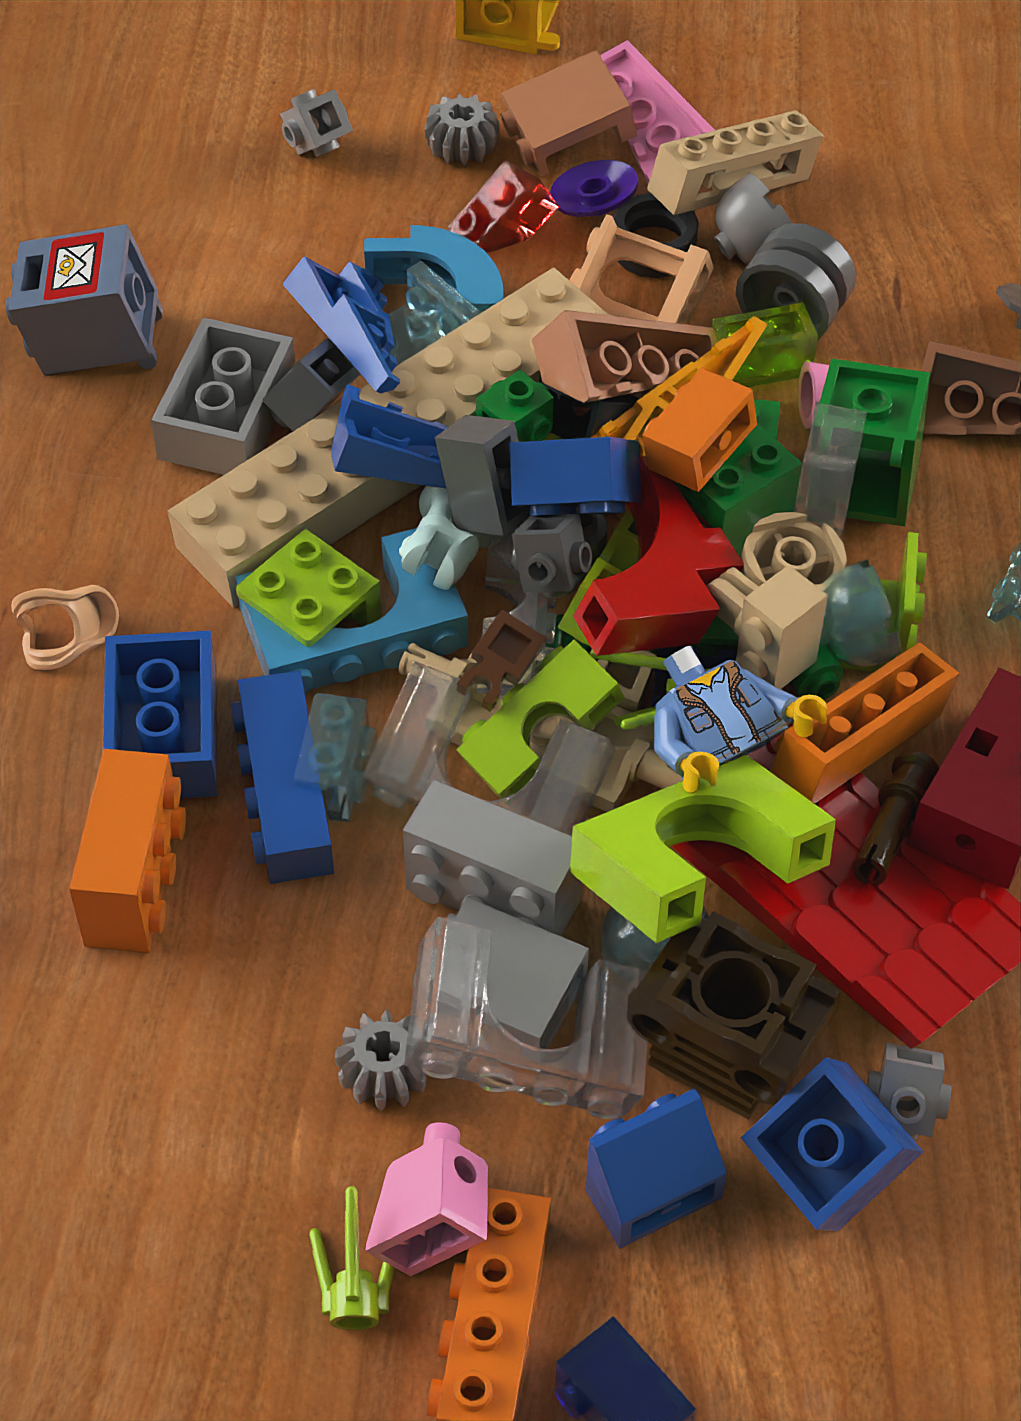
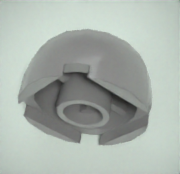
M751 173L746 174L735 182L721 196L715 210V222L720 232L714 237L717 246L728 259L736 255L747 265L774 228L792 223L780 203L774 206L765 196L770 190Z

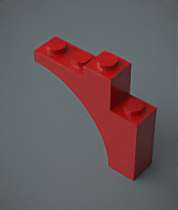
M646 456L640 457L641 503H627L638 534V562L616 575L593 580L573 614L576 623L596 656L699 644L720 610L719 605L706 585L719 578L726 570L734 567L741 572L744 566L743 561L721 527L704 529L675 482L649 470Z

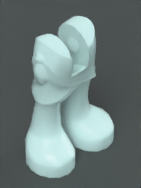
M426 486L419 499L420 514L423 518L417 530L403 540L402 546L399 549V554L402 557V568L407 573L415 576L423 564L437 569L433 585L447 590L464 575L470 562L477 555L479 547H492L499 543L503 536L456 528L452 524L454 519L447 489Z

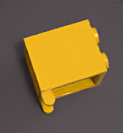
M455 0L456 39L537 55L539 49L557 50L560 47V37L556 33L547 32V29L560 0Z

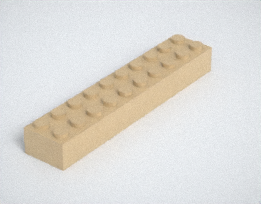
M553 267L396 366L391 372L400 379V384L395 390L380 394L370 384H367L361 388L360 399L382 407H387L389 402L402 406V413L432 423L437 421L446 426H451L465 415L476 416V398L488 391L495 382L505 380L520 369L535 382H539L541 374L531 339L564 310L603 315L609 314ZM342 401L167 510L176 548L233 608L239 605L235 576L255 571L305 528L328 545H331L421 486L420 484L342 473L334 470L331 450Z

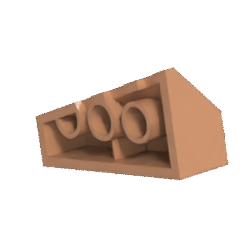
M564 310L533 337L531 341L543 383L586 403L634 392L649 393L691 361L695 362L709 352L718 342L715 329L710 327Z
M929 341L922 367L923 372H930L923 434H1021V362Z

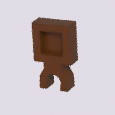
M501 610L472 651L471 658L480 664L470 668L463 674L457 683L456 691L465 696L473 684L482 683L486 685L489 692L483 699L482 707L491 712L498 702L503 680L505 679L514 686H517L545 646L547 637L504 610Z

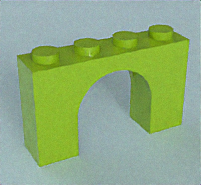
M744 755L719 765L715 786H711L707 780L700 778L698 790L696 792H687L683 788V781L573 826L570 873L651 940L658 943L701 923L706 877L668 847L696 840L729 844L751 855L788 884L830 865L836 819L748 755Z

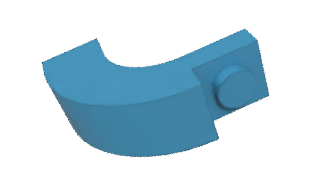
M411 225L410 238H364L365 270L382 278L384 284H418L432 287L444 293L456 308L457 328L504 299L502 278L494 261L477 244L457 233L436 227Z

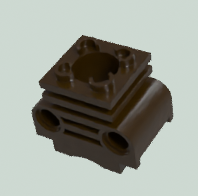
M713 911L707 920L702 918L700 924L680 932L669 939L637 989L633 988L629 994L627 1020L631 1028L641 1038L652 1044L649 1051L651 1055L648 1061L649 1066L691 1089L695 1088L702 1095L749 1120L759 1102L772 1105L782 1099L834 1014L840 989L814 976L817 964L792 951L764 942L741 925Z

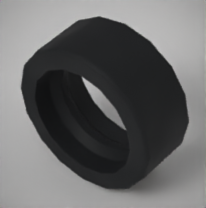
M651 193L632 197L615 211L614 221L618 228L633 232L643 227H663L675 232L680 237L670 243L663 244L684 252H688L690 245L697 246L699 222L694 210L673 215ZM617 261L626 270L639 276L652 278L671 276L632 261Z

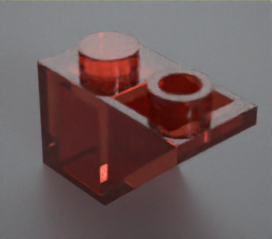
M504 161L452 221L448 229L474 242L488 254L531 239L559 206L538 177Z

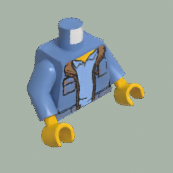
M687 646L663 661L676 687L670 690L656 704L654 751L682 777L685 791L696 792L699 787L700 778L707 780L711 786H715L719 765L748 755L769 744L788 728L786 722L793 721L794 731L800 737H808L813 734L812 719L817 720L820 724L827 722L826 702L816 695H804L797 698L774 687L746 669H742L733 660H728L705 671L693 648Z

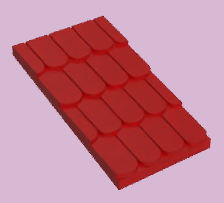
M781 734L769 744L748 754V756L770 771L777 754L774 751V746ZM861 772L815 803V805L836 819L830 865L787 884L751 855L729 844L696 840L672 845L674 849L800 956L817 964L816 969L910 1049L923 1043L939 1028L944 1026L1021 963V903L1005 888L907 845L914 820L910 822L888 870L887 878L882 884L873 885L872 883L877 869L873 870L868 884L861 882L855 877L852 871V864L858 857L881 808L878 800L880 789Z

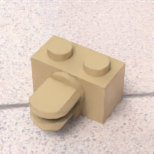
M787 565L759 587L734 567L726 570L719 578L706 585L720 607L716 616L734 629V632L739 636L736 662L742 669H746L774 687L782 689L817 661L828 595L790 565Z

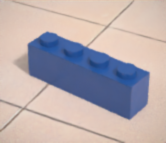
M301 671L239 679L238 685L241 700L231 702L235 733L246 732L247 743L237 744L242 776L253 775L254 787L244 788L249 820L260 819L261 831L251 832L256 865L267 863L270 884L334 874L332 845Z

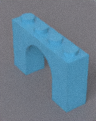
M417 528L381 537L383 570L396 602L385 616L369 625L351 629L333 627L314 645L306 647L238 597L239 608L264 676L300 670L304 693L311 689L337 682H349L359 676L387 668H399L404 652L412 654V652L408 651V646L411 643H415L419 647L437 655H447L457 649L467 647L468 614L455 584L447 590L433 585L437 569L423 564L418 573L413 576L402 568V557L399 554V549L402 546L403 540L411 536ZM252 572L235 576L236 586Z

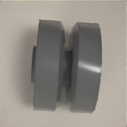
M787 223L774 228L765 239L753 259L737 279L735 295L740 310L748 320L756 316L768 324L763 331V334L784 344L806 345L818 341L828 330L837 316V312L853 292L857 274L850 255L841 243L828 233L807 224Z

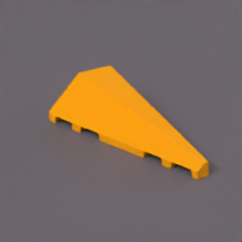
M753 316L735 333L717 342L709 352L695 362L691 361L640 398L632 408L614 421L610 420L590 438L616 437L639 441L640 457L646 456L642 434L647 424L653 418L658 417L672 402L679 388L684 384H688L701 368L733 380L768 324ZM625 503V513H626V511H627L628 508H629V506L627 505V503ZM625 513L613 514V515H615V516H617L618 518L622 519L623 516L625 515Z

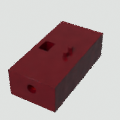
M998 667L921 799L907 845L1008 890L1021 867V676Z

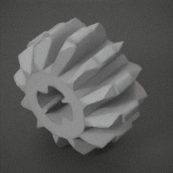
M459 93L455 99L442 96L440 104L430 106L427 124H425V138L427 139V145L432 149L433 157H444L447 164L455 160L461 161L465 166L468 160L482 163L485 154L494 153L497 135H499V121L497 120V114L492 110L491 102H480L477 95L463 98Z
M388 1009L382 1014L381 1021L376 1022L363 1013L359 1020L360 1029L345 1027L342 1033L343 1045L338 1046L335 1051V1063L340 1068L338 1072L339 1083L343 1089L353 1088L354 1100L357 1101L358 1105L370 1097H375L376 1107L382 1112L387 1105V1099L394 1097L398 1103L405 1107L409 1101L408 1090L423 1093L426 1087L425 1074L430 1073V1070L433 1069V1055L427 1050L429 1049V1037L425 1030L415 1031L414 1021L410 1015L395 1023L393 1022L392 1013ZM389 1058V1061L380 1062L379 1059Z

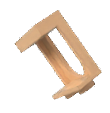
M606 214L600 228L595 227L592 230L586 247L588 255L582 268H577L573 272L570 282L609 315L688 325L714 266L708 250L690 245L688 252H684L618 228L613 216ZM627 260L676 277L659 316L656 317L604 296L599 282L605 268L613 262Z

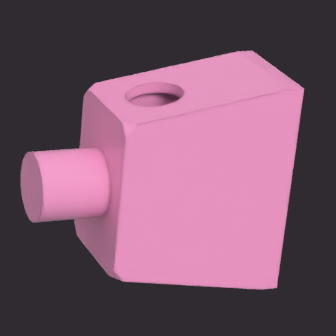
M439 1122L428 1125L425 1131L423 1146L393 1161L389 1166L366 1243V1252L410 1277L485 1241L487 1237L488 1166L483 1158L459 1145L461 1133L458 1128L448 1123Z

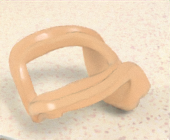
M89 585L67 591L49 588L34 589L17 595L11 605L15 621L23 628L25 633L22 640L27 664L36 670H51L68 665L82 654L104 644L105 636H113L119 622V610L115 599L106 589L98 585ZM46 605L62 607L68 612L73 621V640L68 645L57 649H35L36 632L33 621L27 613Z

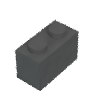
M328 338L300 359L267 393L262 401L269 407L270 414L277 423L294 431L323 413L345 391L346 385H351L360 373L332 340Z
M465 415L435 437L456 528L504 537L530 516L529 507L512 506L510 443L519 442L514 421Z

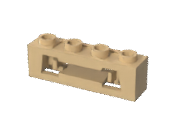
M795 110L660 144L647 190L673 215H678L718 204L721 196L735 182L748 173L755 175L769 190L809 179L824 135L809 122L807 117ZM771 163L774 169L779 170L785 164L790 170L773 174L763 165ZM701 185L713 189L712 191L698 194Z

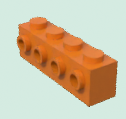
M921 642L917 643L826 703L827 722L820 724L817 720L812 719L813 734L810 736H798L794 731V725L786 729L775 743L774 751L777 754L770 772L815 804L939 718L943 713L959 672Z
M488 1188L486 1240L468 1249L466 1263L455 1262L453 1267L449 1299L458 1300L455 1321L444 1319L438 1348V1357L447 1358L444 1379H432L427 1404V1416L436 1417V1421L517 1420L550 1226L551 1197Z

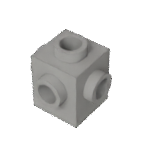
M315 89L290 99L294 108L280 114L283 120L282 131L284 137L291 147H295L298 155L309 150H313L315 157L340 147L336 138L353 131L346 109L335 89L320 96H317Z
M885 1043L881 1071H869L867 1080L869 1089L913 1140L917 1139L918 1135L932 1137L936 1118L943 1120L947 1118L952 1086L942 1084L945 1072L943 1053L918 1048L910 1049L907 1046Z

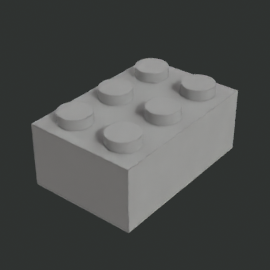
M202 318L151 419L157 459L225 475L263 451L276 421L271 416L269 407L262 399L296 364L293 337Z
M436 780L432 781L403 829L406 889L412 891L416 897L427 903L436 904L439 902L459 911L466 898L469 897L562 936L581 901L582 882L570 873L572 836Z

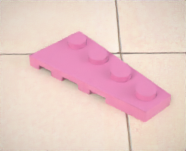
M628 40L600 55L631 105L638 136L627 140V143L647 184H649L660 144L715 130Z

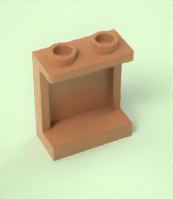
M597 50L501 93L506 111L500 113L503 125L510 138L518 136L519 140L516 141V145L526 166L533 163L540 177L549 174L546 164V158L549 155L611 127L621 143L638 136L631 105Z

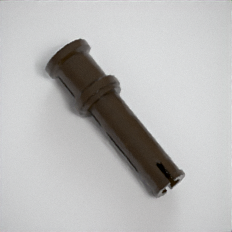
M907 750L899 753L892 764L891 771L893 776L891 780L886 781L879 791L878 800L881 808L858 857L852 864L853 874L865 884H868L874 869H877L872 880L873 885L882 884L886 880L888 870L910 822L915 820L920 801L939 770L938 764L926 753L917 750Z

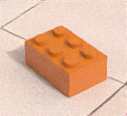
M103 749L69 888L84 947L150 953L154 932L162 933L166 919V901L162 899L164 885L172 886L176 873V854L172 853L175 839H183L186 827V808L178 806L181 794L180 777H173L168 754Z

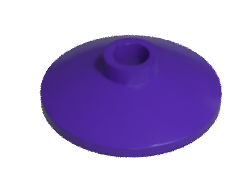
M596 160L586 162L567 170L555 180L550 189L551 202L556 210L569 216H600L619 208L634 196L639 186L638 176L632 166L621 161Z

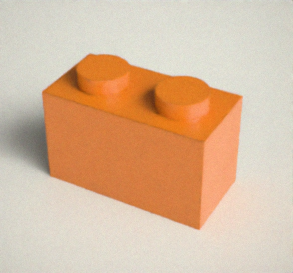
M701 368L688 384H684L679 388L674 399L664 411L647 424L642 438L648 469L699 492L756 427L757 419L753 390Z

